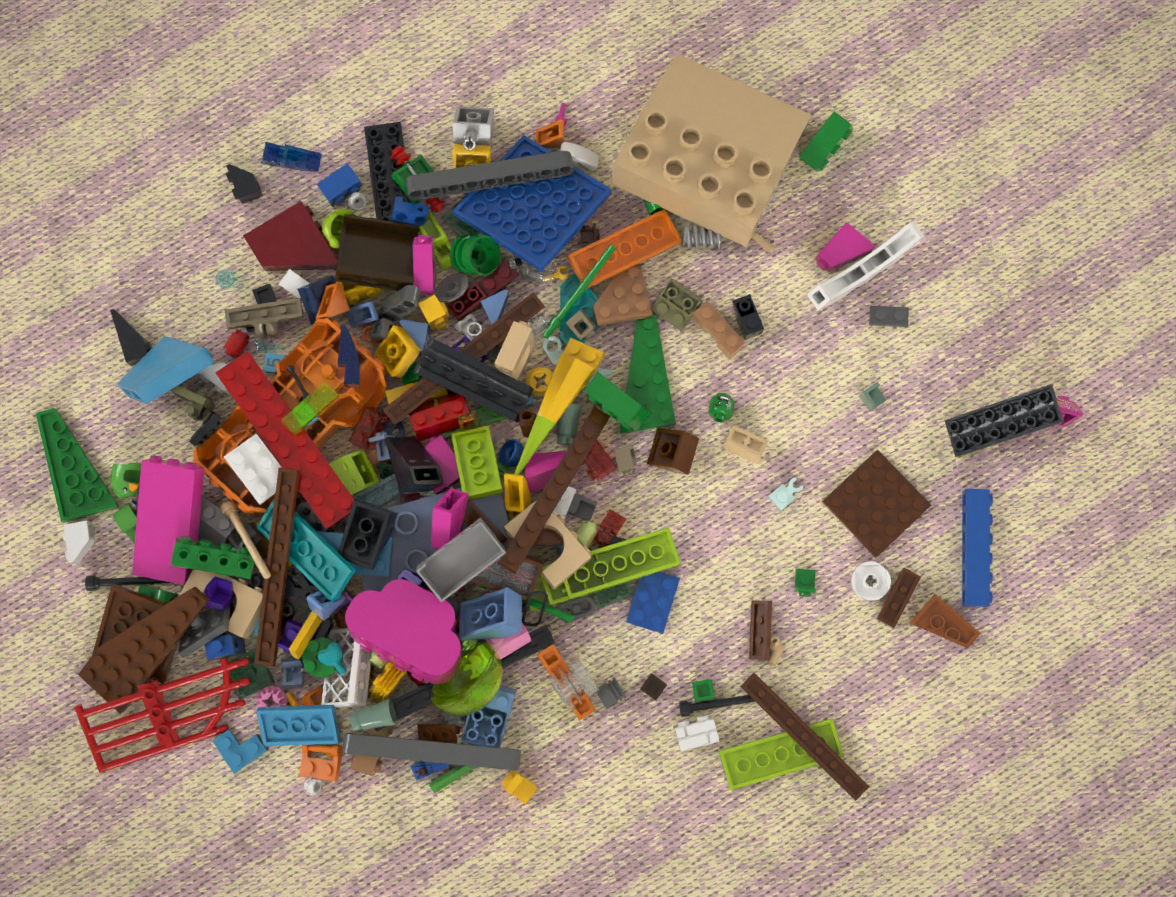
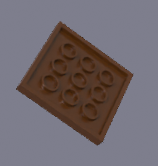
M878 449L822 501L875 558L931 506Z
M112 585L92 655L98 647L160 609L166 603L120 585ZM177 644L151 676V680H158L161 684L166 682Z

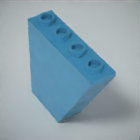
M164 336L117 385L129 398L148 404L209 367L214 361L210 357L211 353L205 347H198L193 343L188 344L184 340L179 341L174 337Z

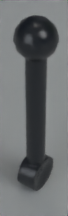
M289 365L287 371L292 374L303 393V399L309 401L311 395L306 392L294 371V366Z

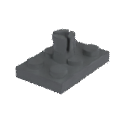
M231 603L224 611L210 608L200 613L180 638L178 654L185 658L229 629Z

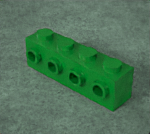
M181 536L180 538H175L171 566L251 579L254 560L247 547L237 549L232 548V545L226 543L215 545L208 540H200L198 542L192 541L190 537Z

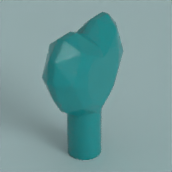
M332 642L328 645L327 649H322L318 652V659L322 664L334 666L340 675L347 672L341 663L342 648L338 643Z

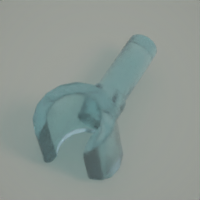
M265 340L255 342L259 353H264L270 349H283V344L266 345Z

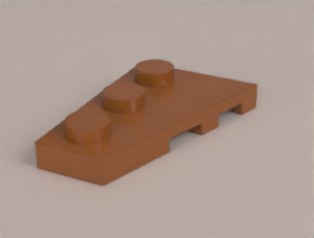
M936 594L931 597L909 622L914 626L966 648H969L981 634Z

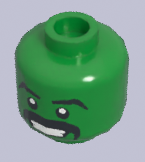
M717 393L710 399L708 414L714 418V421L719 423L731 419L735 405L734 400L726 393Z

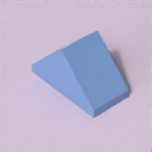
M503 290L481 301L491 325L502 317L509 298L507 290Z
M373 300L350 307V310L346 311L351 327L379 319Z
M400 320V325L420 348V353L422 354L429 338V324Z
M321 591L308 595L306 599L309 608L325 621L345 600V597L340 594L336 602H331Z

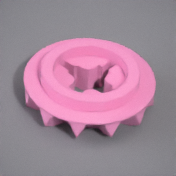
M276 686L263 688L256 697V707L258 708L269 707V703L265 700L270 699L271 696L273 701L278 703L271 707L287 706L286 694Z

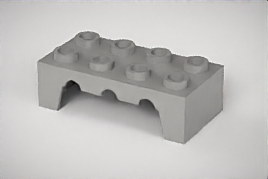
M480 517L417 566L416 572L437 598L443 602L503 556L506 550Z

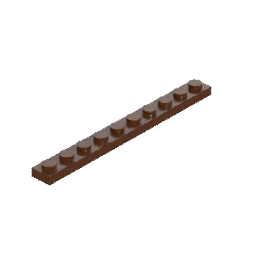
M533 292L459 351L476 360L480 359L507 337L514 321L518 323L519 321L527 322L544 309L545 306ZM423 378L385 407L383 411L395 425L443 387Z
M595 406L593 407L508 546L506 553L498 563L500 566L516 574L609 420L610 416Z
M278 468L266 565L271 576L264 581L254 664L276 666L277 643L280 636L300 470Z

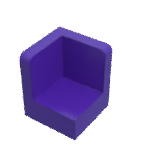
M215 576L205 587V596L210 599L206 606L224 611L233 601L232 581Z

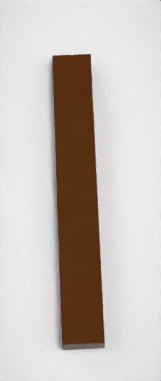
M754 672L740 686L855 801L870 787Z

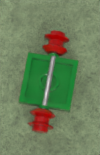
M398 146L392 150L391 153L393 155L390 158H396V165H403V167L393 172L391 176L408 198L407 177L434 171L422 155L410 162L411 153L406 154L404 152L405 146ZM439 197L428 198L425 205L432 207L430 212L435 211L438 213L445 207L444 203L446 201H441ZM409 199L410 202L413 203V204H417V203H419L420 201H422V200H411V199Z

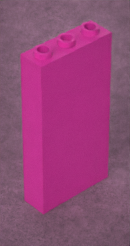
M150 456L149 459L142 460L132 575L185 585L193 569L171 566V556L175 538L186 536L192 538V541H198L205 468L197 466V463L194 462L183 464L179 463L180 460L167 459L166 461L162 460L161 456Z

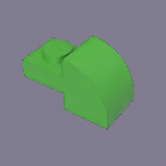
M128 503L115 512L113 518L122 532L126 533L135 544L137 511Z

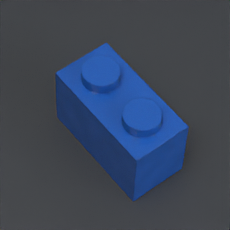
M348 163L317 183L320 191L332 207L342 204L346 197L359 192L363 186Z

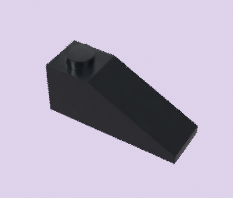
M111 309L110 312L125 361L130 366L136 365L153 348L152 344L115 309Z

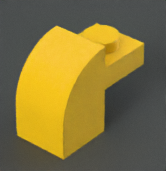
M511 770L501 782V785L506 788L505 790L509 794H513L524 804H527L539 788L517 770Z

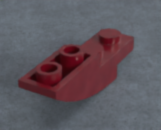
M506 260L493 273L487 275L480 282H475L463 295L451 301L447 307L459 321L480 308L482 300L505 290L506 286L519 276V273L510 261Z

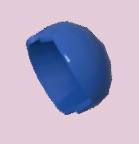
M514 438L506 441L500 449L498 461L506 467L518 466L524 450L523 444Z

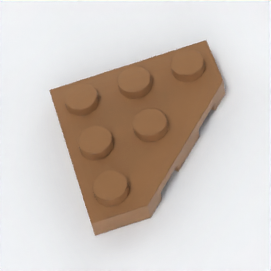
M640 264L615 275L594 304L593 313L596 326L652 318L653 314Z

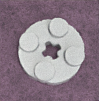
M873 561L864 562L854 569L851 575V586L858 597L867 601H874L882 598L891 586V577L887 569L881 566V564ZM869 576H872V579L876 580V583H873L872 587H870L869 584L866 583V579H868Z

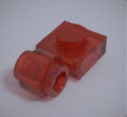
M610 509L599 526L604 530H599L594 538L597 541L596 544L601 547L608 546L613 538L610 534L617 536L626 518Z

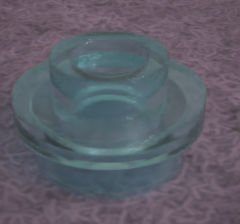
M221 270L216 275V283L221 288H229L235 282V276L230 270ZM223 276H228L226 281H222Z

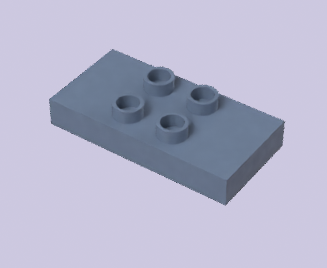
M447 492L386 508L398 513L390 537H393L390 577L360 574L365 591H382L386 584L396 580L398 574L404 568L419 575L416 572L417 566L438 550L431 547L433 507ZM502 494L471 500L507 538L504 526L509 523ZM464 521L462 522L460 533L468 527ZM508 538L504 543L501 542L506 548H508Z

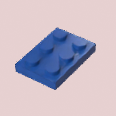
M663 572L639 578L626 623L663 634L680 578Z

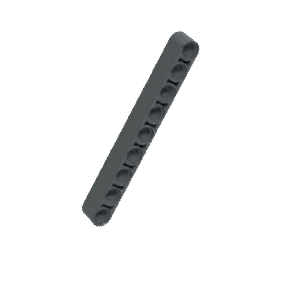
M557 151L411 175L406 179L407 194L411 200L441 197L568 176L574 172V167L569 151Z
M344 733L342 750L343 754L506 770H519L521 750L355 733Z

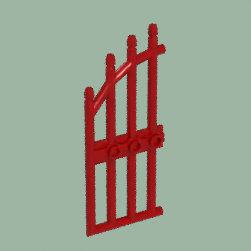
M224 657L220 659L221 666L162 685H159L158 680L146 682L138 686L139 692L91 708L83 709L82 704L74 706L99 773L226 732L229 729L228 725L215 727L223 714L246 705L244 699L228 703L231 690L247 686L251 683L249 678L231 682L230 671L240 668V666L248 665L250 663L249 659L243 658L229 663L228 658ZM223 673L224 685L169 703L165 702L163 692ZM222 694L218 707L175 721L171 718L169 710ZM141 699L144 702L146 708L144 711L90 727L87 719L88 716ZM212 717L203 732L179 739L176 728ZM144 718H150L153 728L97 745L94 737L95 734ZM154 735L157 736L159 746L107 763L103 761L101 752Z

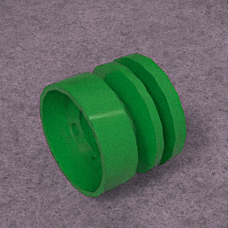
M462 235L456 238L450 248L451 264L461 274L487 276L493 273L500 263L501 252L499 245L490 236Z

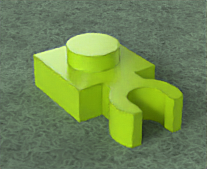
M482 644L470 655L468 659L471 663L464 667V671L471 669L472 675L470 679H474L485 672L495 659Z

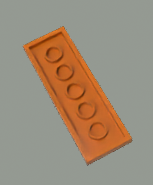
M663 209L569 254L567 258L581 283L610 244L617 248L586 288L588 289L681 244L682 240L666 210Z

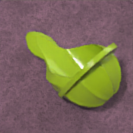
M339 209L330 213L324 219L322 232L332 248L337 249L340 247L344 214H354L352 211Z

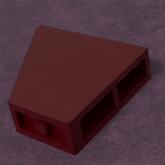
M302 201L243 235L265 271L337 269L339 254L337 251L332 252L329 241L320 232L322 231L318 220L314 222L311 218L314 214L309 205L304 206Z

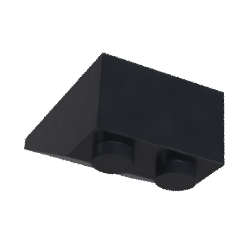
M354 500L338 553L348 562L373 570L392 533L398 513L365 501Z

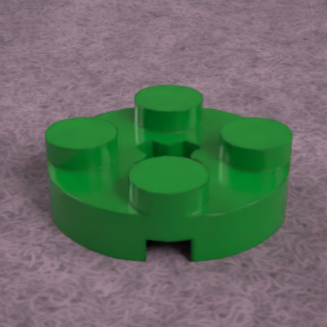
M317 638L308 643L303 652L302 660L304 669L311 675L326 678L332 676L337 671L334 666L324 665L318 659V652L322 649H327L329 644L335 642L334 640Z

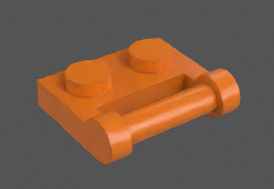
M302 745L300 777L310 778L312 776L314 779L339 780L343 750L341 745ZM311 752L332 754L333 759L311 757Z

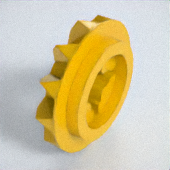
M536 367L529 371L526 376V384L534 388L532 395L538 397L545 396L553 376V372L550 369ZM545 376L544 382L547 386L540 385L536 388L538 384L536 379H542Z

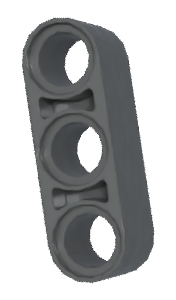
M407 285L385 298L378 315L379 319L385 318L395 322L414 311L420 298V289L413 285Z

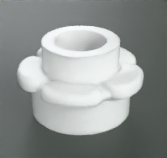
M355 192L349 197L348 204L353 210H362L366 205V198L364 194Z
M312 776L304 783L307 795H317L322 787V781L314 779Z

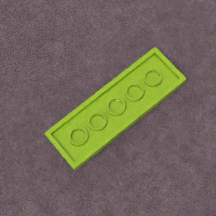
M833 718L808 725L840 758L844 757ZM786 732L718 751L730 790L818 765Z

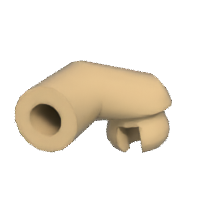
M778 636L771 637L770 660H767V663L771 666L777 664L783 652V646Z

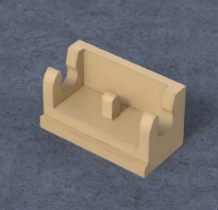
M733 425L722 449L758 464L768 440Z

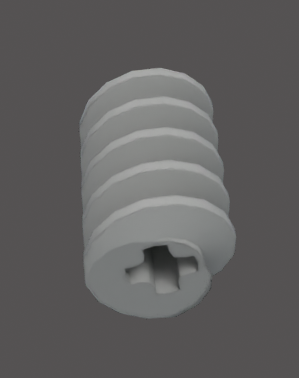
M685 225L682 248H684L685 243H687L690 249L693 243L696 249L699 248L700 244L703 245V249H706L708 244H710L711 249H714L715 244H717L720 250L721 234L715 233L711 229L705 231L702 226H700L698 231L696 225H693L690 230L689 225Z

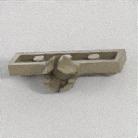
M301 298L225 309L228 330L253 326L255 328V335L259 339H267V334L270 335L271 339L277 337L279 334L278 323L281 321L304 318Z

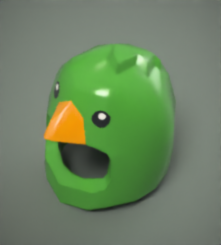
M140 463L113 464L111 484L117 497L125 499L135 497L139 493Z

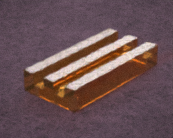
M475 410L472 411L471 415H468V412L464 413V417H461L460 414L457 415L461 431H465L463 422L466 421L469 430L473 429L470 421L473 419L476 428L480 427Z

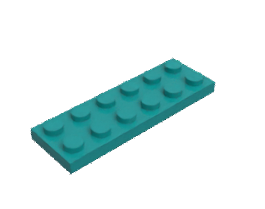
M275 498L256 527L269 541ZM295 511L289 561L331 602H336L356 570Z

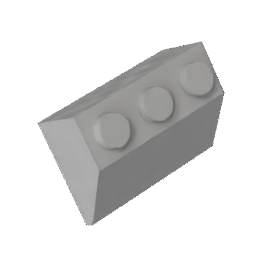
M202 495L198 540H208L215 545H220L221 543L228 544L230 542L228 536L230 534H237L238 531L231 519L223 515L220 507Z

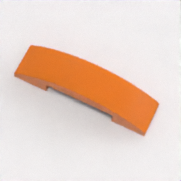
M554 644L536 654L579 721L596 710Z

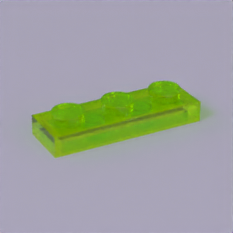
M324 381L281 421L296 436L335 401L339 395Z

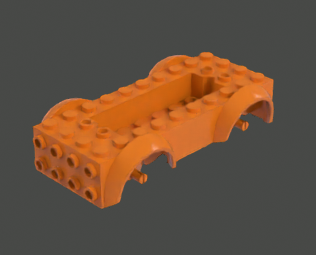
M328 318L317 319L311 330L286 357L275 364L277 374L270 381L289 409L295 411L300 407L299 400L303 397V393L292 374L287 371L289 365L294 366V371L306 392L311 395L310 406L319 417L318 420L304 429L319 450L341 426L354 427L359 425L376 411L384 399L386 391L385 379L388 377L384 363L377 357L373 359V355L364 345L358 346L359 343L355 337L349 332L345 334V330L334 319L330 321ZM237 405L221 427L206 442L193 451V461L197 463V466L205 468L204 475L208 478L211 477L209 481L217 488L224 489L223 494L235 503L239 502L237 506L244 513L250 516L252 514L259 516L267 511L275 498V494L259 505L224 458V456L255 434L262 440Z

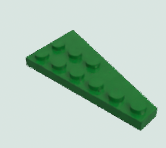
M653 314L652 318L636 321L626 394L651 413L637 431L676 425L656 314ZM623 425L620 427V434L636 432L633 428L629 431Z
M52 408L36 413L61 522L66 523L118 508L119 505L58 410Z

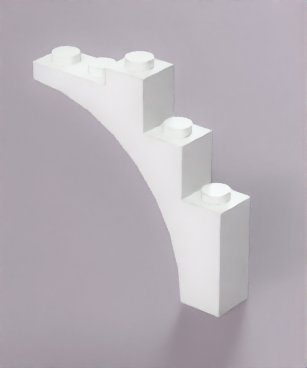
M914 221L910 222L876 250L838 275L819 284L807 296L817 310L843 299L853 289L867 283L876 274L895 264L903 257V254L925 236Z

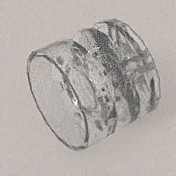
M578 657L566 663L569 673L566 674L561 668L557 669L562 676L560 679H557L554 673L549 675L553 688L571 710L576 708L571 700L574 697L579 704L583 703L580 693L583 692L588 698H591L600 691Z

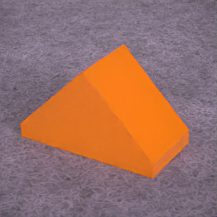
M562 119L536 130V143L544 148L561 147V144L565 142L564 120Z
M340 283L326 286L316 320L331 318L350 310Z

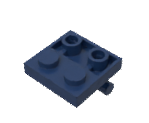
M333 275L297 288L311 325L316 321L326 286L336 283Z

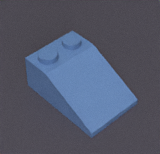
M508 587L460 603L459 640L461 641L505 638L522 632V596Z

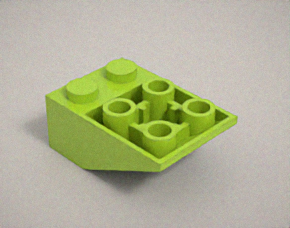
M363 449L329 463L352 497L369 492L380 483Z

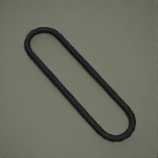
M533 591L529 593L522 617L524 625L537 626L541 623L548 595L545 592ZM533 594H542L545 598L538 622L533 624L526 623L525 617L531 596Z

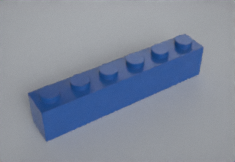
M965 489L962 491V607H990V603L993 601V594L990 591V584L993 581V574L990 572V564L993 562V554L990 553V545L993 542V535L990 533V526L993 523L990 506L993 504V496L990 495L989 489Z

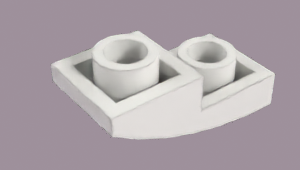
M569 142L561 144L560 151H569L571 153L573 166L579 162L583 167L592 172L597 169L599 162L598 154L577 144Z
M290 269L279 283L280 286L297 298H300L297 288L310 284Z

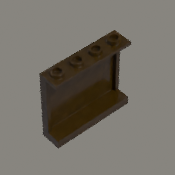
M344 214L335 282L398 291L407 285H413L414 237H418L420 226L392 222L391 220H379L373 217L367 218L354 214Z

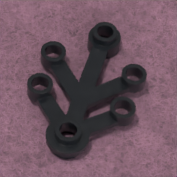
M295 566L291 567L289 572L293 578H297L302 589L295 587L287 573L284 601L293 595L300 598L292 604L283 605L282 614L284 616L294 614L295 610L304 604L308 605L306 598L309 592L313 594L320 591L316 586H310L300 570L299 574L295 575ZM261 573L252 574L249 584L252 588L256 586L263 588L265 578ZM254 578L258 579L257 585L254 583ZM287 606L290 608V613L286 612Z

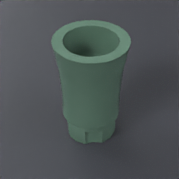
M570 404L557 421V444L571 445L577 435L582 405Z
M391 698L350 712V723L353 731L396 726V712Z

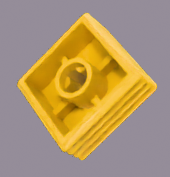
M454 144L452 151L453 168L471 166V163L474 165L490 163L491 146L475 145L473 150H470L471 146L467 150L462 144Z
M393 325L388 332L387 339H383L374 354L384 363L391 377L401 379L415 358L418 357L421 350L403 327Z
M389 661L382 674H379L372 683L373 685L369 689L371 693L369 700L377 704L388 699L404 678L407 670L404 672L394 667L395 664Z

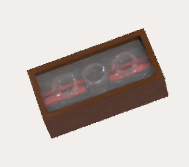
M527 555L516 574L498 564L502 558L501 556L470 580L495 590L508 587L521 595L522 599L527 600L529 593L535 590L544 564L542 559Z

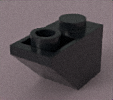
M231 164L226 165L228 169L226 176L229 183L234 185L232 192L236 200L239 199L244 204L263 197L258 180L254 174Z
M751 295L733 300L732 304L736 320L744 340L762 334L764 327Z

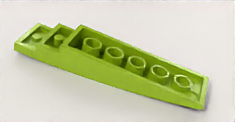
M668 527L591 551L590 561L555 590L541 575L550 565L543 566L534 591L545 592L548 595L546 604L554 606L681 565ZM533 594L532 598L543 603L545 596ZM529 606L531 613L539 610Z

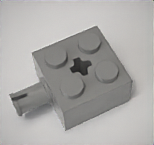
M457 106L453 120V143L462 144L467 150H469V146H471L470 150H473L475 145L490 146L494 131V109Z

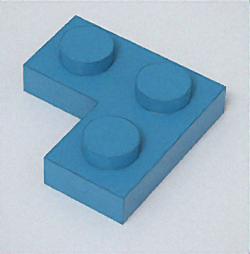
M228 729L213 740V743L233 774L268 751L258 734H255L240 745L231 729Z

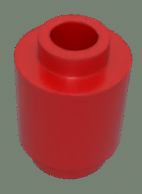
M238 329L235 333L232 332L223 346L226 349L224 353L232 358H235V356L240 357L248 345L250 337Z

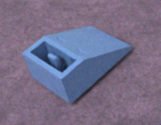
M484 680L478 681L475 686L461 741L479 746L500 748L517 690Z

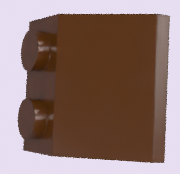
M657 428L647 464L674 473L689 475L699 438L686 431Z

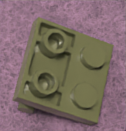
M671 278L651 310L680 331H683L693 312L701 306L703 299Z
M182 383L169 390L178 397L192 403L191 406L187 407L186 411L189 417L194 420L201 421L204 418L205 410L213 412L216 406L211 402L212 398L198 390L195 393L194 390Z

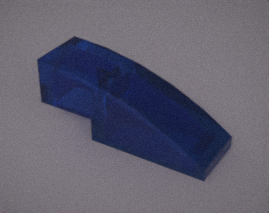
M265 142L261 164L318 172L322 153L287 144L281 146Z
M341 325L338 367L345 368L344 387L360 388V367L356 347L346 325Z

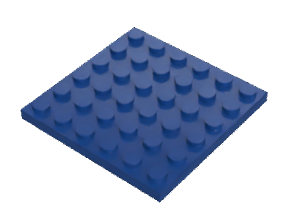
M523 135L500 161L551 153V151ZM573 166L574 172L568 176L471 191L453 210V215L485 236L492 237L497 244L543 272L612 194V189Z

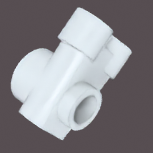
M473 314L467 315L464 320L459 321L455 325V329L470 340H473L483 332L481 325L477 323L478 320Z

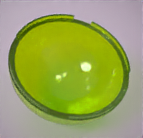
M482 642L470 646V651L462 656L461 664L455 675L445 683L434 684L432 689L434 698H431V700L438 709L450 715L466 716L482 710L495 698L502 683L503 668L498 653L488 643ZM483 644L492 657L489 658L483 673L474 679H470L472 670L464 671V667L471 663L468 658L474 650Z

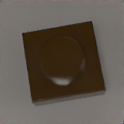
M651 673L640 690L656 701L667 684Z

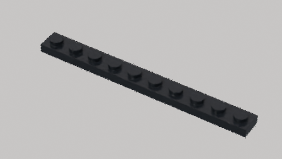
M547 625L530 632L531 641L499 661H497L492 651L489 652L495 660L485 672L474 679H470L472 675L471 669L464 671V667L467 665L465 664L459 667L455 675L445 683L433 684L429 682L392 700L397 721L529 657L551 644H555ZM387 726L377 727V728H374V729H375V731L377 732V731H379V730H381V729H383V728H385V727H387Z

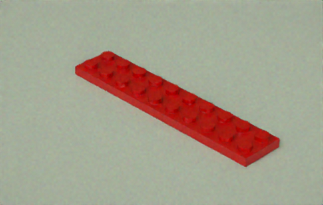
M247 351L215 372L282 468L300 470L298 490L324 527L328 530L349 516L354 498L251 354Z

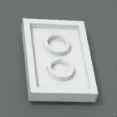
M257 434L224 456L225 460L259 505L276 493L278 468L282 467Z

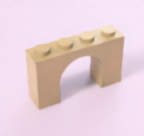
M519 321V323L513 322L494 363L495 367L501 370L500 372L519 381L535 348L532 328H530L528 323Z
M535 502L504 526V531L512 540ZM554 512L543 528L551 529L561 537L563 553L541 574L553 590L591 559V551L585 544L581 545L577 541V534L572 529L568 530L564 525L566 524L565 520L559 514L556 516Z
M193 569L180 595L195 586L205 595V587L215 576L232 581L237 605L229 620L228 631L248 640L260 617L263 589L257 586L252 589L248 587L249 582L238 578L236 581L230 575Z

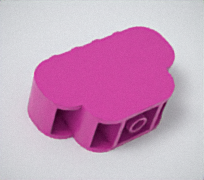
M397 579L386 584L381 592L367 590L359 593L347 608L345 621L350 635L356 643L360 644L359 647L365 652L370 653L372 651L378 654L377 657L380 660L393 662L395 664L394 667L403 672L405 670L411 672V676L419 681L424 679L433 684H442L449 681L457 672L462 661L461 645L455 634V612L447 601L441 602L436 595L408 580Z

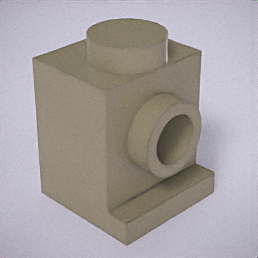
M583 309L579 310L565 322L580 340L584 337L589 339L596 333L593 329L597 326ZM581 322L587 324L586 329L581 328Z
M633 445L614 449L619 474L623 473V476L635 474L634 466L637 465L635 454L631 455V452L634 450Z

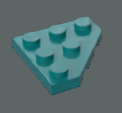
M574 273L560 286V310L580 285V281ZM589 288L583 292L562 320L560 340L566 346L570 338L582 343L588 340L585 337L580 340L565 323L579 310L583 309L596 325L593 306L599 297ZM581 322V328L586 329L587 324ZM597 326L593 330L596 332L601 326Z

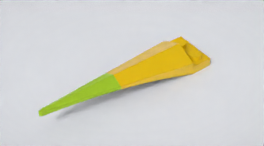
M570 338L563 354L561 353L514 475H520L548 433L597 372L605 356L604 352Z

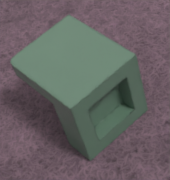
M878 382L859 395L869 411H872L886 401L878 389L880 386Z

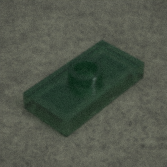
M629 582L592 593L598 610L634 596Z

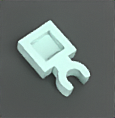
M792 478L789 481L787 488L782 484L768 496L780 511L795 499L793 493H798L803 489L802 485L799 488L793 487V482L796 481V478Z

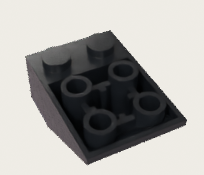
M416 437L385 438L400 493L429 492L443 484L439 465Z

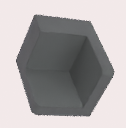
M385 318L375 320L370 339L381 343L383 339H387L388 332L393 325L402 326Z
M575 494L568 514L590 521L597 502Z
M247 523L245 529L256 547L264 536L254 523ZM230 534L228 536L229 541L235 548L246 547L239 534Z

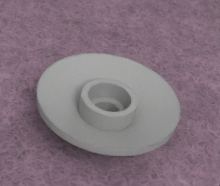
M455 273L444 278L435 289V296L438 301L447 303L463 295L469 285L468 277L465 274Z

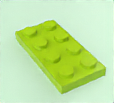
M489 425L452 433L462 492L469 493L468 501L503 493Z

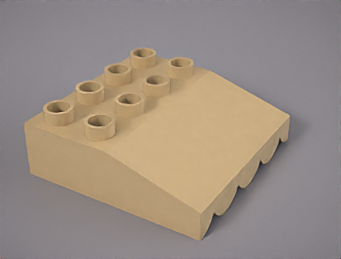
M676 53L647 100L613 164L611 184L747 247L804 134L811 114Z

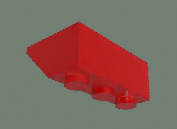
M454 392L423 402L409 413L418 441L473 423L465 397Z

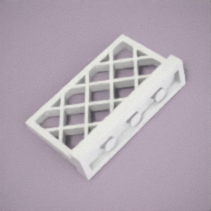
M348 628L330 630L329 639L336 642V635H341L343 638L339 642L341 648L346 643L349 646L343 654V663L347 665V672L340 675L336 671L335 673L338 675V678L333 684L331 682L332 676L324 678L321 705H334L335 708L366 707L371 668L369 659L371 658L372 651L370 653L365 652L359 647L360 644L355 641L352 644L349 640L351 635ZM353 652L352 661L350 663L347 658ZM351 671L350 681L347 682L345 677ZM343 682L345 687L338 692L336 688ZM349 691L348 701L345 702L342 697ZM333 692L336 697L331 703H328L329 696Z

